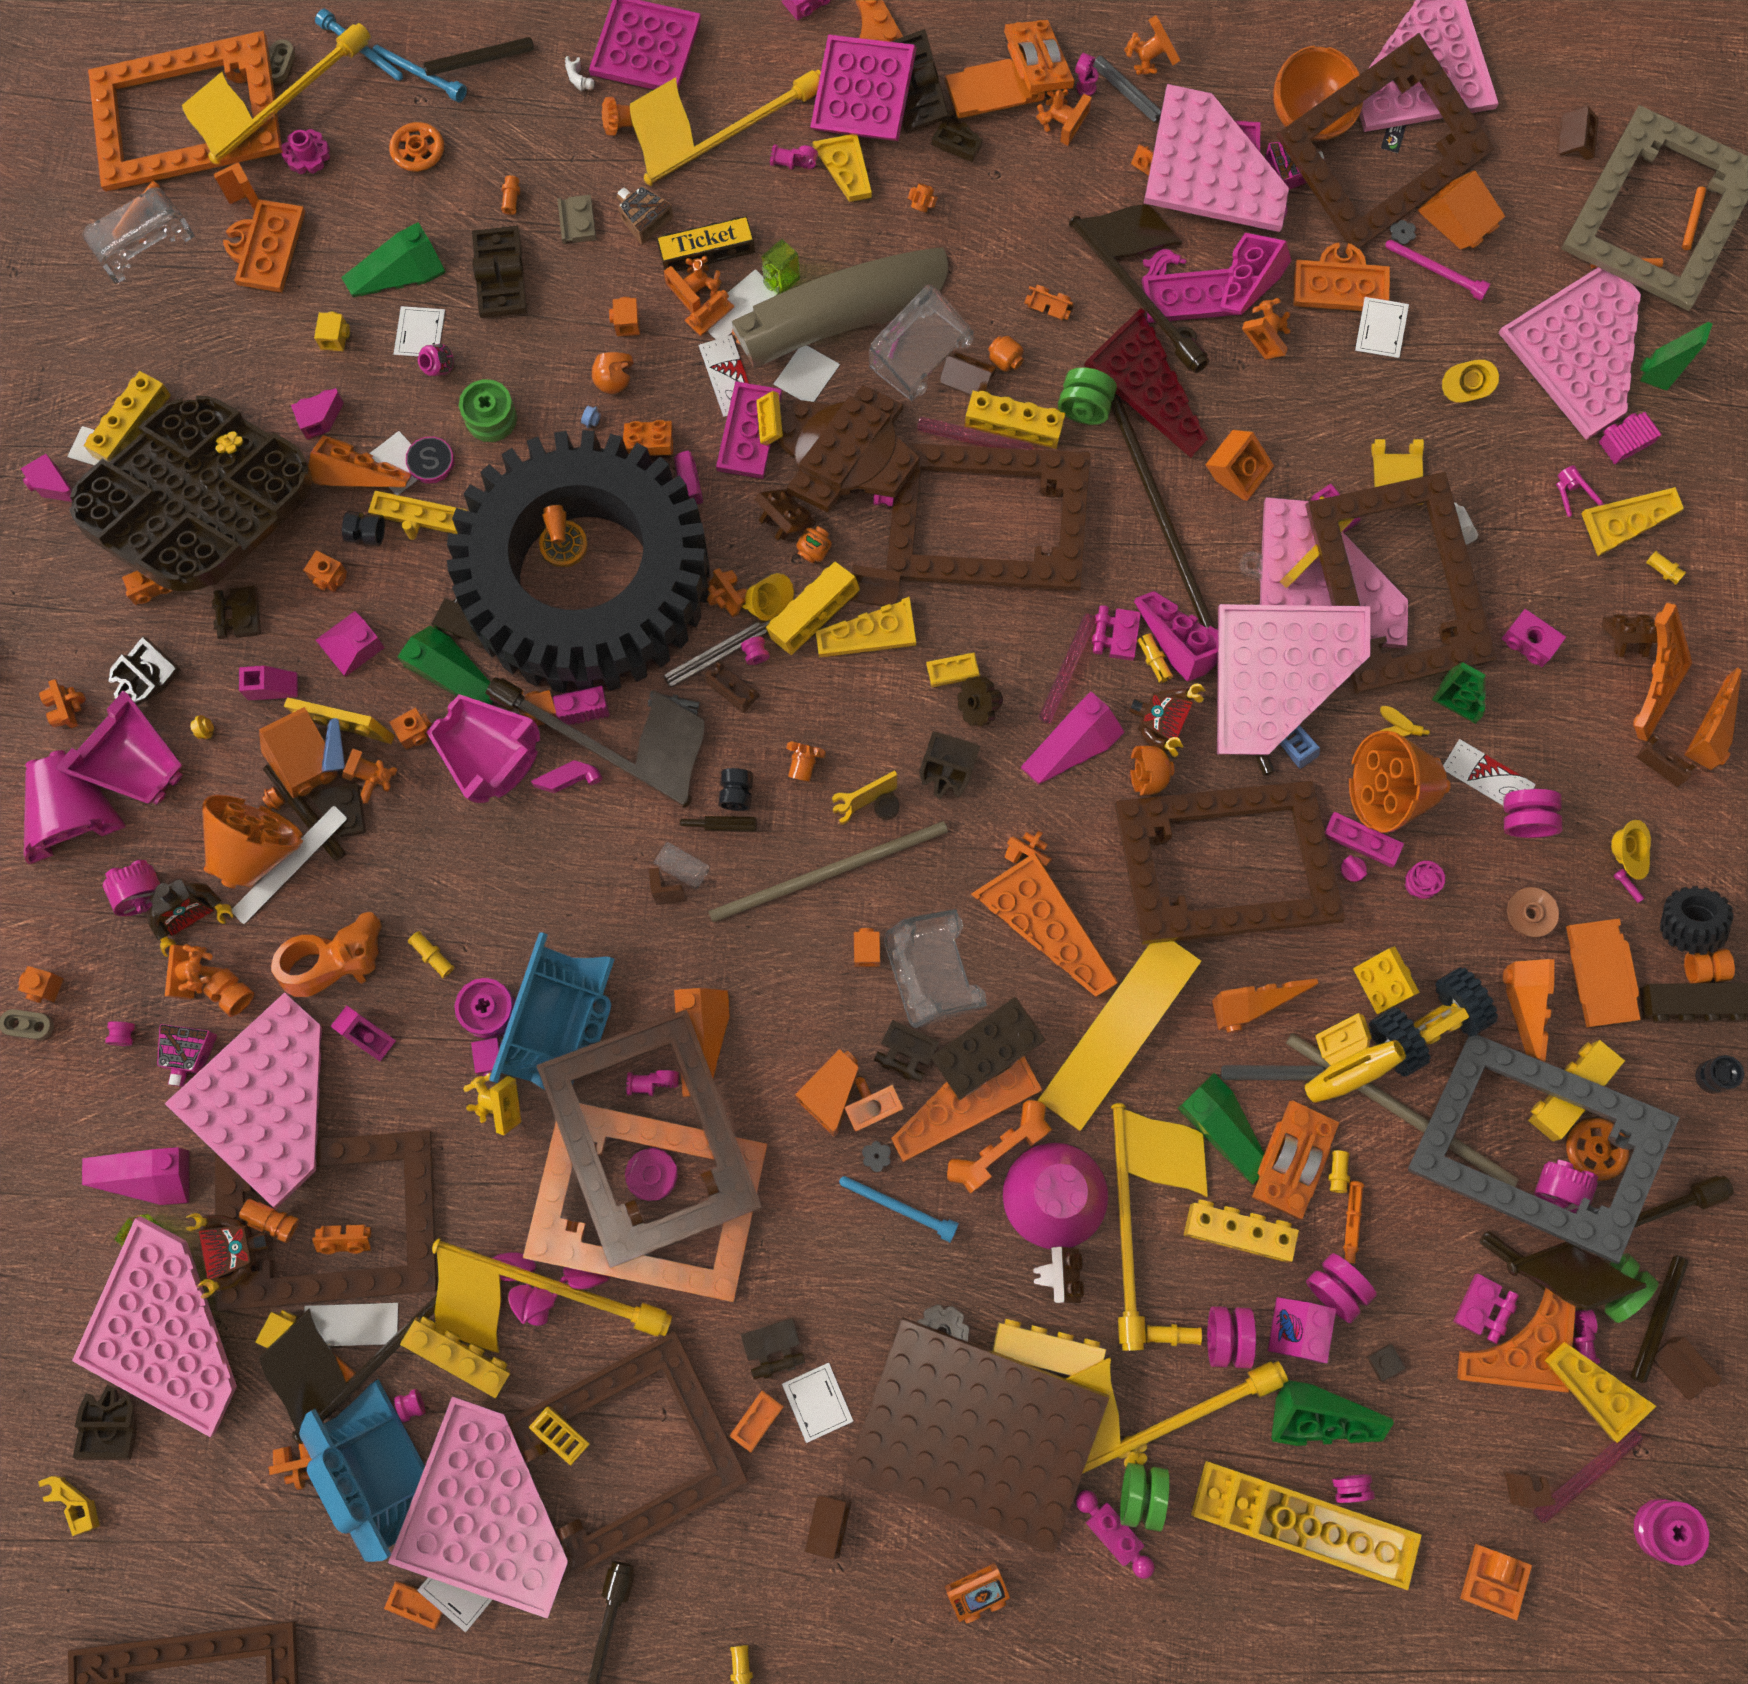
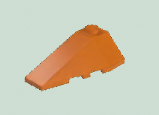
M1738 667L1726 676L1684 756L1710 770L1719 764L1724 765L1731 754L1728 750L1733 741L1742 670Z
M1554 959L1515 961L1504 970L1503 983L1506 984V993L1526 1055L1545 1062L1548 1032L1544 1031V1026L1547 1024L1548 1018L1551 1017V1009H1548L1547 997L1548 994H1553Z
M1318 979L1291 981L1282 984V988H1278L1276 984H1267L1257 988V991H1255L1254 986L1221 991L1212 1000L1218 1030L1226 1029L1227 1033L1241 1031L1242 1026L1249 1024L1315 987L1318 984Z
M708 988L674 990L675 1013L687 1009L714 1079L718 1057L730 1018L728 990ZM681 1073L683 1097H690L689 1091L687 1089L686 1083Z

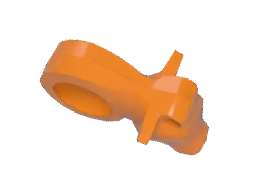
M364 912L359 915L354 923L339 930L333 940L316 935L292 937L284 942L275 952L271 964V972L283 990L294 997L312 996L346 974L353 975L362 984L367 981L364 974H370L375 970V959L379 954L378 935L382 928L380 919L372 912ZM308 955H319L318 962L312 969L300 975H289L292 966L299 959Z

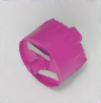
M137 860L130 866L122 869L118 867L112 868L105 873L107 879H105L102 886L115 915L123 917L132 916L149 910L152 906L150 896L155 893L156 887L160 884L152 865L147 864L146 860Z
M1559 1159L1557 1163L1548 1161L1544 1164L1534 1195L1576 1214L1583 1198L1591 1200L1589 1203L1591 1205L1598 1185V1176L1588 1171H1582L1581 1173L1574 1170V1165L1567 1161Z

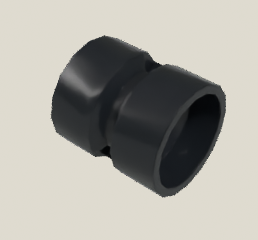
M347 511L342 522V537L345 542L360 543L363 540L366 545L380 546L385 535V519L383 515L368 513L364 516L363 512Z
M740 768L723 769L721 771L720 785L724 789L719 791L718 806L732 811L751 809L752 794L748 790L753 788L754 774L751 771Z
M1723 1055L1701 1063L1696 1069L1695 1078L1699 1087L1705 1092L1711 1094L1721 1093L1734 1089L1742 1083L1744 1069L1736 1058Z

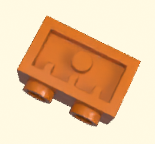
M138 571L122 577L127 589L126 595L135 605L147 603L153 597L173 591L158 585Z

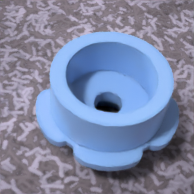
M587 406L584 410L581 423L586 425L588 429L592 426L596 427L599 423L601 413H598V407Z

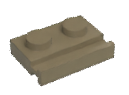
M591 195L568 197L566 200L558 198L563 244H567L566 242L569 241L577 243L596 240Z

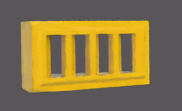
M547 1406L529 1426L531 1431L570 1466L590 1445L585 1438L550 1406ZM551 1417L553 1422L543 1431L541 1427ZM560 1425L562 1429L553 1439L549 1437L554 1429ZM568 1432L571 1436L560 1447L557 1443ZM576 1439L579 1444L568 1455L565 1451Z

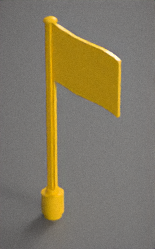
M360 23L351 25L336 38L337 45L331 53L253 119L244 102L227 84L223 72L218 74L182 104L187 119L203 137L211 151L209 153L210 161L219 165L225 156L341 57H354L368 45V41L371 39L368 30Z
M818 69L816 71L811 70L793 81L792 90L695 147L690 123L678 94L676 77L630 103L632 125L641 145L647 174H644L645 183L653 186L654 182L792 101L801 99L803 102H806L816 96L821 71Z
M1115 1103L1111 1106V1109H1113L1125 1302L1123 1317H1118L1119 1344H1122V1351L1144 1350L1146 1329L1145 1317L1139 1316V1311L1136 1308L1128 1173L1153 1183L1188 1189L1207 1198L1203 1134L1195 1129L1180 1124L1149 1119L1125 1110L1126 1106L1122 1103Z
M440 1238L432 1246V1252L434 1254L437 1253L439 1275L435 1305L436 1328L444 1333L446 1330H449L461 1337V1341L472 1343L499 1353L497 1327L502 1299L500 1275L628 1318L630 1322L634 1323L633 1329L656 1337L658 1335H666L672 1319V1315L666 1314V1310L642 1303L641 1307L635 1306L634 1308L441 1241Z
M1111 1358L1066 1378L1072 1382L1109 1395V1401L1083 1473L1251 1393L1252 1395L1257 1393L1261 1398L1284 1387L1283 1384L1288 1382V1378L1279 1361L1274 1363L1270 1361L1247 1372L1249 1378L1245 1379L1246 1382L1120 1441L1119 1413L1111 1384Z

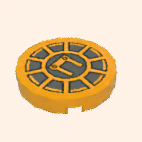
M566 521V541L563 543H551L547 528L542 532L539 540L540 552L545 560L553 566L571 567L579 563L586 555L588 546L587 536L576 523Z

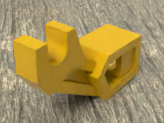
M51 1476L38 1481L40 1487L47 1485L52 1487L50 1495L43 1497L44 1502L61 1501L67 1506L64 1513L72 1536L100 1527L94 1501L87 1498L67 1482L64 1477ZM77 1506H83L82 1509H84L85 1512L84 1517H78V1511L76 1510Z

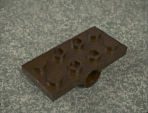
M923 29L890 41L913 44L917 47L902 121L906 134L949 119L926 30Z
M509 226L472 231L474 251L472 264L477 286L480 318L527 313L519 227Z
M1014 997L930 1057L958 1099L962 1100L992 1078L1009 1069L1016 1061L1044 1043L1046 1039L1018 998Z

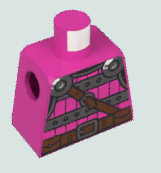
M1269 143L1265 159L1289 187V190L1307 183L1281 143ZM1318 151L1324 160V155L1322 151Z
M160 1024L157 1065L163 1069L171 1070L168 1085L183 1087L187 1073L197 1074L205 1067L216 1041V1034L206 1030Z

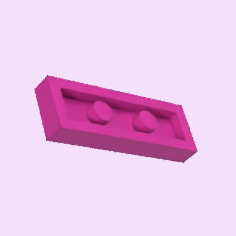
M1333 812L1325 829L1326 838L1391 868L1395 866L1404 845L1400 841L1376 830L1369 829L1365 825L1336 812Z

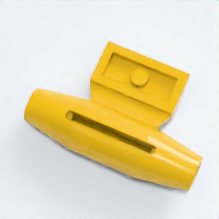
M1358 1013L1315 1035L1322 1058L1331 1066L1305 1085V1091L1309 1099L1314 1103L1345 1095L1382 1077L1406 1059L1405 1051L1397 1040L1370 1047V1039L1372 1038L1365 1017Z

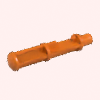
M1351 1181L1348 1184L1350 1188L1348 1211H1346L1345 1245L1343 1249L1345 1251V1260L1350 1264H1355L1356 1253L1359 1251L1358 1240L1360 1217H1362V1194L1365 1187L1360 1181Z

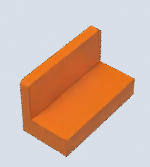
M239 162L214 174L229 204L247 197L255 211L258 197Z

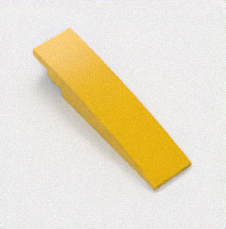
M1174 941L1149 944L1038 1101L1042 1102L1048 1109L1078 1131H1081L1201 963V960Z
M1208 1461L1204 1465L1191 1513L1193 1517L1405 1590L1409 1589L1422 1536L1421 1534Z

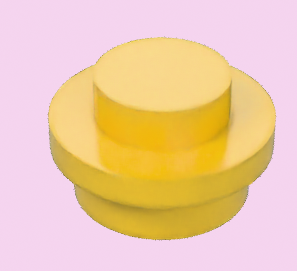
M199 715L195 717V720L191 721V730L196 738L209 739L212 737L214 726L209 718Z

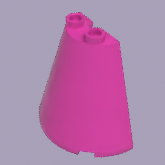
M122 691L106 709L108 716L77 751L71 748L55 768L63 773L141 802L158 805L165 798L166 793L164 791L169 785L175 786L182 778L183 774L179 772L182 765L125 691Z
M460 694L448 705L447 716L434 721L431 728L427 731L428 736L463 795L468 800L476 803L489 802V798L495 795L500 798L511 791L524 778L534 763L538 753L535 749L536 742L540 741L539 729L532 719Z
M64 750L54 751L50 753L49 757L40 760H30L25 764L27 769L25 773L23 854L25 861L29 865L53 856L52 845L91 830L100 836H104L126 827L123 820L96 784L63 773L55 768L66 755Z

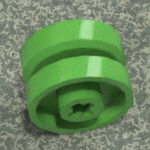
M1091 368L1072 369L1066 374L1063 391L1058 401V409L1060 412L1065 413L1067 418L1078 423L1087 425L1104 423L1109 417L1111 402L1114 400L1117 384L1113 378L1099 370Z
M482 379L471 383L464 389L460 396L459 409L468 431L475 438L483 442H496L512 433L516 426L517 413L509 391L503 384L494 380Z
M1629 1253L1622 1255L1619 1264L1614 1262L1609 1264L1623 1274L1646 1283L1647 1288L1606 1303L1605 1313L1615 1323L1628 1319L1642 1308L1653 1296L1659 1285V1282L1648 1271L1639 1272V1262Z
M1128 1463L1121 1491L1120 1523L1125 1526L1137 1527L1142 1518L1145 1529L1161 1532L1166 1519L1169 1499L1168 1469L1152 1467L1146 1479V1470L1143 1465Z

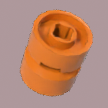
M1727 948L1717 949L1713 953L1708 951L1706 955H1700V953L1693 955L1689 954V952L1685 955L1684 969L1690 983H1710L1712 980L1724 982L1731 981L1734 977V959Z
M228 968L214 974L210 978V982L206 983L203 989V993L213 1002H219V1008L229 1017L241 1013L254 998V992L243 982L238 983L239 978Z

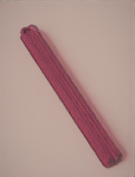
M920 417L917 429L922 432L984 447L1033 450L1032 443L926 417Z
M1087 613L1084 614L1040 712V721L1048 724L1051 723L1095 625V616Z
M1633 1428L1618 1443L1614 1441L1551 1495L1552 1498H1555L1556 1505L1541 1506L1534 1509L1535 1517L1541 1523H1547L1642 1442L1643 1437Z

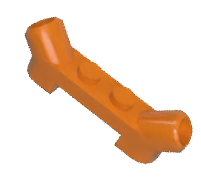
M1025 1101L1022 1106L1020 1128L1016 1131L1011 1128L999 1137L1002 1142L996 1147L990 1144L979 1153L981 1158L978 1161L955 1158L949 1160L947 1169L948 1181L962 1183L970 1194L981 1187L992 1177L986 1170L991 1164L1025 1139L1032 1147L1053 1130L1045 1121L1046 1106L1040 1101Z

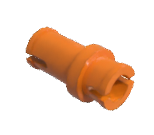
M506 176L505 184L502 185V193L504 194L501 211L508 215L516 214L517 196L520 195V180L516 176Z

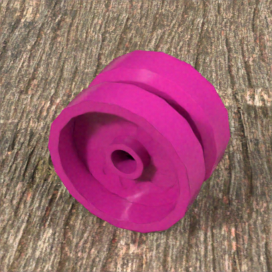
M1524 789L1513 791L1503 796L1504 811L1509 814L1504 818L1505 834L1519 838H1542L1553 836L1563 831L1562 816L1557 814L1562 809L1560 793L1547 789Z
M489 978L474 979L464 985L457 994L454 1005L455 1015L461 1026L477 1038L485 1040L500 1038L505 1034L516 1000L512 993L497 980Z
M1332 1253L1322 1263L1324 1272L1314 1271L1306 1280V1284L1326 1307L1336 1309L1335 1315L1348 1323H1352L1360 1314L1358 1304L1369 1305L1377 1294L1373 1286L1356 1268L1339 1255Z
M1213 1306L1210 1308L1207 1346L1211 1367H1227L1232 1360L1235 1368H1252L1255 1358L1256 1331L1251 1308L1237 1307L1232 1312V1315L1227 1307Z
M1662 1498L1650 1500L1640 1507L1634 1519V1534L1637 1543L1644 1553L1655 1560L1680 1566L1693 1564L1703 1557L1709 1546L1710 1533L1706 1520L1697 1509L1688 1503Z

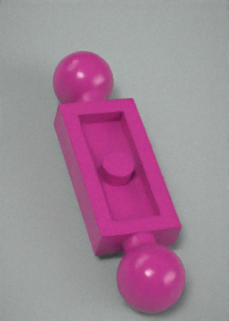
M1081 1491L1076 1497V1505L1081 1512L1091 1514V1517L1085 1522L1122 1566H1126L1131 1561L1133 1563V1572L1137 1577L1147 1579L1152 1576L1155 1568L1152 1559L1139 1554V1551L1145 1545L1128 1526L1121 1525L1120 1517L1108 1503H1104L1099 1508L1097 1506L1098 1499L1092 1491Z

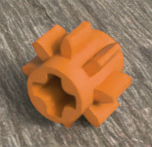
M918 183L917 188H911L907 198L912 200L911 207L922 212H927L928 207L934 208L938 198L933 195L935 189L922 183Z

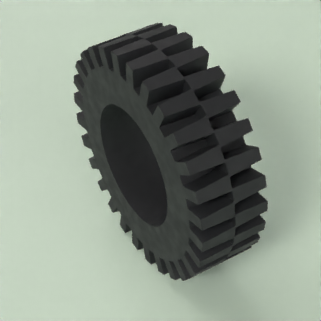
M582 430L581 447L573 448L567 431L554 432L555 451L546 453L539 437L527 440L530 459L522 462L513 448L502 454L506 473L501 475L488 464L480 472L485 491L471 484L464 492V497L469 511L456 508L452 520L458 534L448 533L447 547L452 556L451 560H447L448 573L454 584L452 589L473 632L477 634L486 652L492 658L496 655L503 668L508 672L514 674L519 668L526 682L537 687L542 677H545L552 690L565 693L568 681H574L579 691L593 688V680L603 679L607 688L611 691L621 688L619 674L629 670L636 682L646 678V662L650 659H653L660 668L670 661L668 646L672 643L682 649L688 641L687 624L697 627L701 619L700 602L706 603L709 592L707 590V577H710L703 524L701 523L695 499L689 498L687 485L679 475L673 479L670 465L661 457L652 464L647 447L636 443L628 454L622 436L610 433L606 447L603 449L600 446L595 431ZM552 505L563 506L564 511L567 512L566 520L579 517H597L610 520L629 530L643 546V555L639 569L633 580L620 594L596 607L581 610H565L551 607L536 600L521 587L520 575L524 558L531 545L546 528L542 517L545 507Z

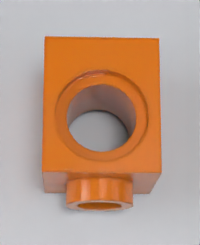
M860 928L859 932H854V967H880V933L874 932L873 928Z

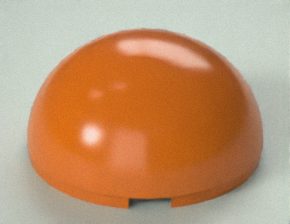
M1315 45L1305 47L1291 55L1280 68L1273 90L1274 107L1282 124L1287 127L1359 76V71L1353 62L1334 48L1315 47ZM1363 102L1310 140L1325 141L1346 132L1357 120L1362 110Z

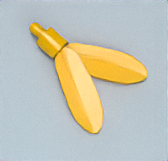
M1382 706L1380 708L1382 716L1394 725L1380 731H1393L1403 737H1407L1410 734L1417 736L1430 734L1429 730L1423 729L1424 727L1413 725L1409 719L1396 709L1389 706Z

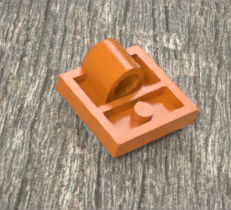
M656 420L654 422L632 421L624 423L623 441L628 454L635 444L639 443L648 448L650 456L673 455L672 421Z
M1475 1544L1460 1599L1517 1621L1532 1565Z

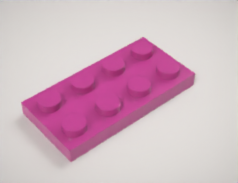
M1229 269L1143 276L1142 278L1143 292L1169 321L1240 315L1220 309L1224 288L1229 279ZM1146 312L1148 323H1154L1153 318Z
M735 381L717 460V471L764 479L771 444L767 446L760 444L756 400L771 391L779 393L780 402L782 389Z

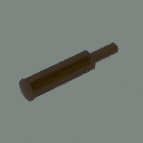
M705 816V819H681L680 826L704 827L708 831L756 832L757 819L756 817Z

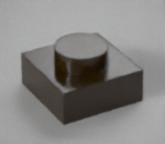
M1388 1344L1367 1356L1380 1381H1385L1406 1369L1392 1344Z

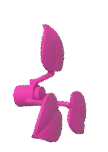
M503 1253L492 1258L530 1272L536 1270L535 1262L524 1259V1254ZM564 1267L563 1273L565 1276L559 1282H568L569 1286L575 1289H587L610 1280V1276ZM500 1275V1279L503 1281H516L512 1278ZM526 1284L512 1288L509 1291L508 1301L512 1311L522 1324L528 1322L532 1325L540 1326L547 1323L549 1309L554 1307L558 1294L553 1293L552 1295L545 1289L531 1288V1285Z

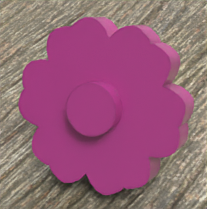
M308 129L307 131L296 130L288 135V142L282 144V157L288 163L291 171L298 174H304L308 171L313 174L324 168L323 161L330 158V148L320 132H315L313 129Z

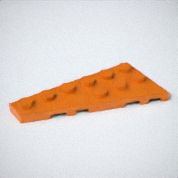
M1036 853L1028 856L971 893L972 896L1008 923L1011 928L1039 951L1047 955L1056 965L1069 973L1072 978L1094 996H1098L1118 983Z
M1025 1056L962 1100L958 1099L948 1082H946L904 1124L891 1140L902 1162H905L1042 1092V1089Z

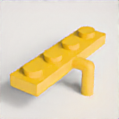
M374 491L368 513L383 515L386 520L402 523V528L409 539H416L420 527L458 534L452 520L456 507Z

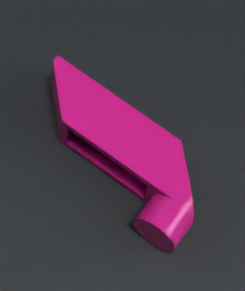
M573 760L531 782L535 788L556 793L585 778L589 785L597 784L603 778L597 768Z

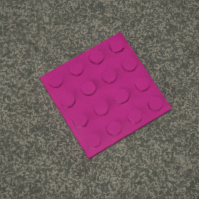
M612 0L589 68L590 75L653 90L676 77L679 90L699 29L701 14L642 0Z
M828 35L810 128L816 131L846 135L854 134L861 137L899 141L917 47L913 44Z

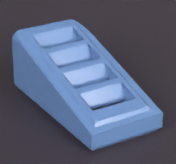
M337 718L331 719L327 727L321 768L322 773L341 771L345 768L339 719Z
M1300 725L1280 743L1299 769L1316 759L1320 753V747ZM1296 733V736L1289 741L1287 740L1289 736ZM1302 741V744L1299 745L1297 748L1293 747L1294 745Z

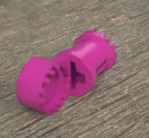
M1084 52L1081 54L1075 68V73L1078 74L1079 79L1076 90H1078L1079 95L1083 96V94L1091 96L1096 92L1097 87L1095 83L1098 80L1099 74L1097 69L1093 67L1095 57Z
M774 144L771 150L773 152L771 155L773 156H770V165L788 166L791 170L795 166L804 167L805 169L806 167H808L807 169L811 167L813 169L816 165L818 151L813 147L805 145L799 147V149L792 148V150L778 148V145Z
M659 1070L649 1075H633L632 1072H628L627 1081L629 1082H626V1085L629 1086H626L627 1095L631 1096L632 1093H648L649 1096H654L655 1086H666L668 1088V1085H670V1088H672L673 1085V1088H676L679 1084V1072Z
M1592 1310L1575 1311L1576 1321L1574 1323L1576 1324L1575 1328L1578 1337H1573L1574 1348L1595 1364L1600 1363V1359L1596 1358L1593 1343L1596 1340L1595 1333H1597L1596 1316Z

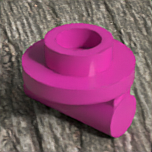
M1350 855L1341 864V874L1350 882H1358L1368 874L1364 861L1358 857Z

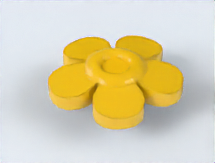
M229 432L227 435L217 438L216 442L218 445L216 450L218 453L226 451L228 454L233 453L237 450L236 447L243 444V439L236 432Z
M1147 1444L1119 1456V1458H1125V1467L1128 1463L1135 1464V1460L1140 1465H1144L1147 1462V1455L1143 1453L1147 1449Z

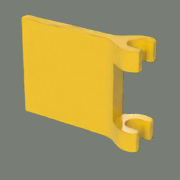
M1375 439V444H1371L1374 462V487L1423 477V439H1413V444H1409L1410 454H1385V439Z
M894 770L853 793L835 794L832 797L833 803L838 800L845 802V804H838L833 808L834 814L837 812L846 814L843 818L839 819L840 825L848 823L856 810L875 801L880 795L888 794L897 789L896 771Z

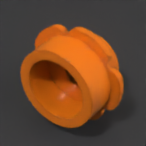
M274 786L269 790H264L265 795L262 799L267 807L280 810V806L286 802L279 790Z

